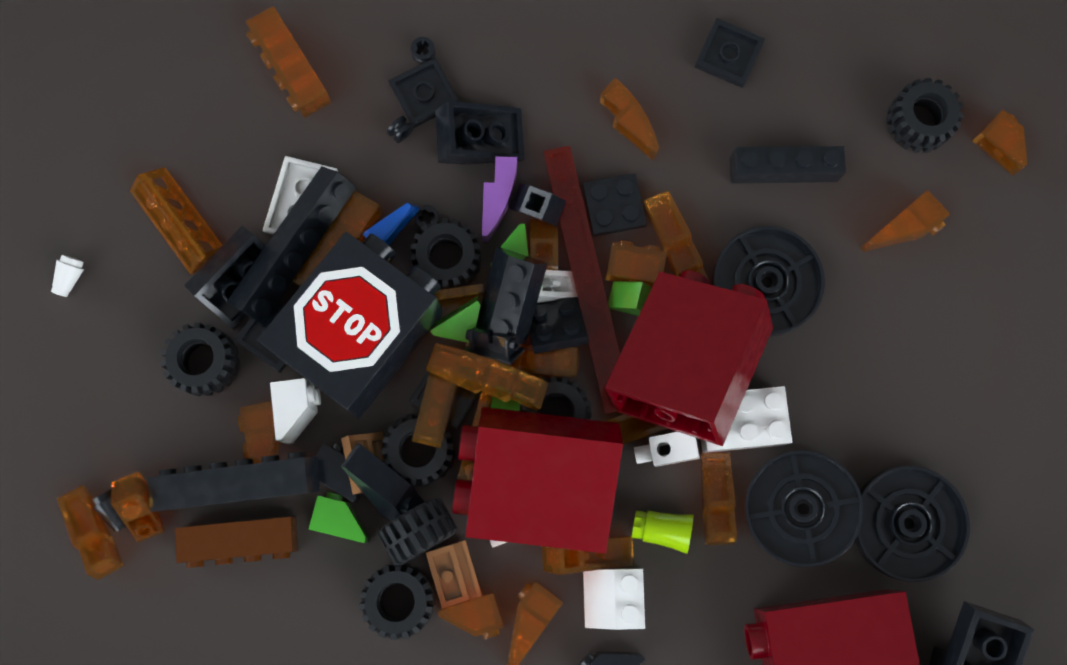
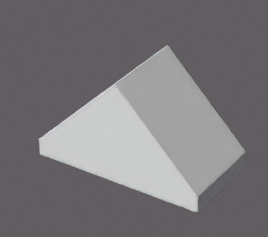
M546 270L537 304L577 297L573 271Z

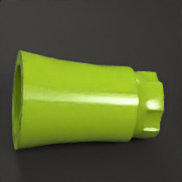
M636 510L632 538L643 539L642 542L665 546L688 554L694 514H669L647 511L646 513Z

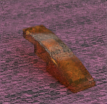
M669 190L644 200V205L674 275L680 276L682 271L691 270L708 278L703 269V261L691 240L692 234Z
M437 343L433 347L426 367L427 371L477 394L483 391L504 402L512 399L535 411L541 408L548 382L511 366Z

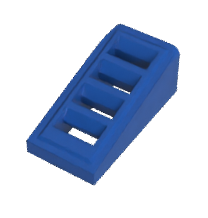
M412 203L404 204L367 229L363 236L367 237L372 233L390 246L419 212L420 207Z

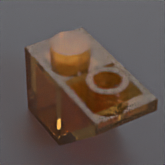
M530 219V257L548 263L546 270H558V225L556 227L538 219Z
M140 472L112 482L111 505L137 543L165 532L159 511L150 512L148 484Z

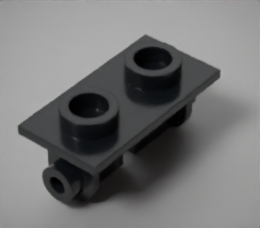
M474 327L466 332L465 337L466 340H469V346L463 350V354L511 365L526 349L519 347L520 342L516 340L515 336L495 332L491 338L490 331Z

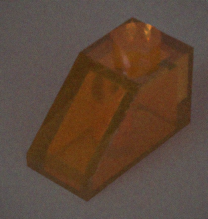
M1004 110L999 112L972 140L1012 176L1028 164L1024 127L1018 123L1015 116Z
M494 592L437 611L441 619L475 637L482 635L483 639H488L499 635V629L504 628Z

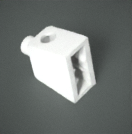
M680 432L649 437V445L634 447L637 464L653 461L654 466L658 467L700 459L696 438ZM670 445V453L660 455V446Z

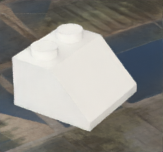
M305 378L270 383L275 439L287 445L293 444L318 413L317 405H321L319 388L315 389V385Z
M583 569L585 628L645 629L643 569Z

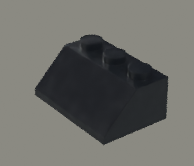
M241 226L184 286L233 329L246 315L227 303V301L265 248V245L245 227Z
M496 247L476 327L490 331L491 338L496 332L515 336L516 340H519L520 345L526 344L548 263Z

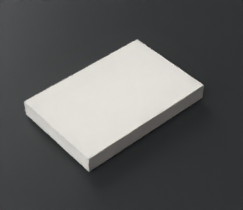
M285 156L262 232L267 235H274L321 166L338 171L337 168Z

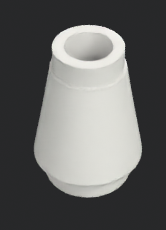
M62 254L60 260H56L51 292L68 297L69 292H71L84 271L82 268L84 262Z

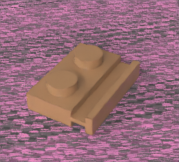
M466 540L426 552L442 609L482 596Z

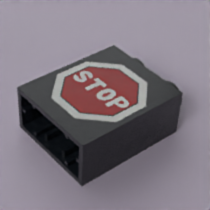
M345 232L257 341L356 418L360 419L444 312L434 296L441 286L433 277L417 266H413L407 275L395 268L390 262L397 255L396 252L374 234L370 233L361 243L351 234Z

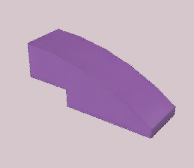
M495 156V183L484 182L483 242L490 241L507 213L516 184L517 157Z

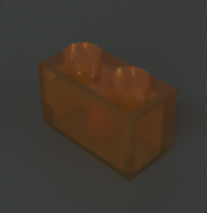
M619 240L618 243L612 242L605 280L643 282L652 287L659 272H664L667 252L661 251L660 247L654 245H645L643 248L634 246V243L625 240Z

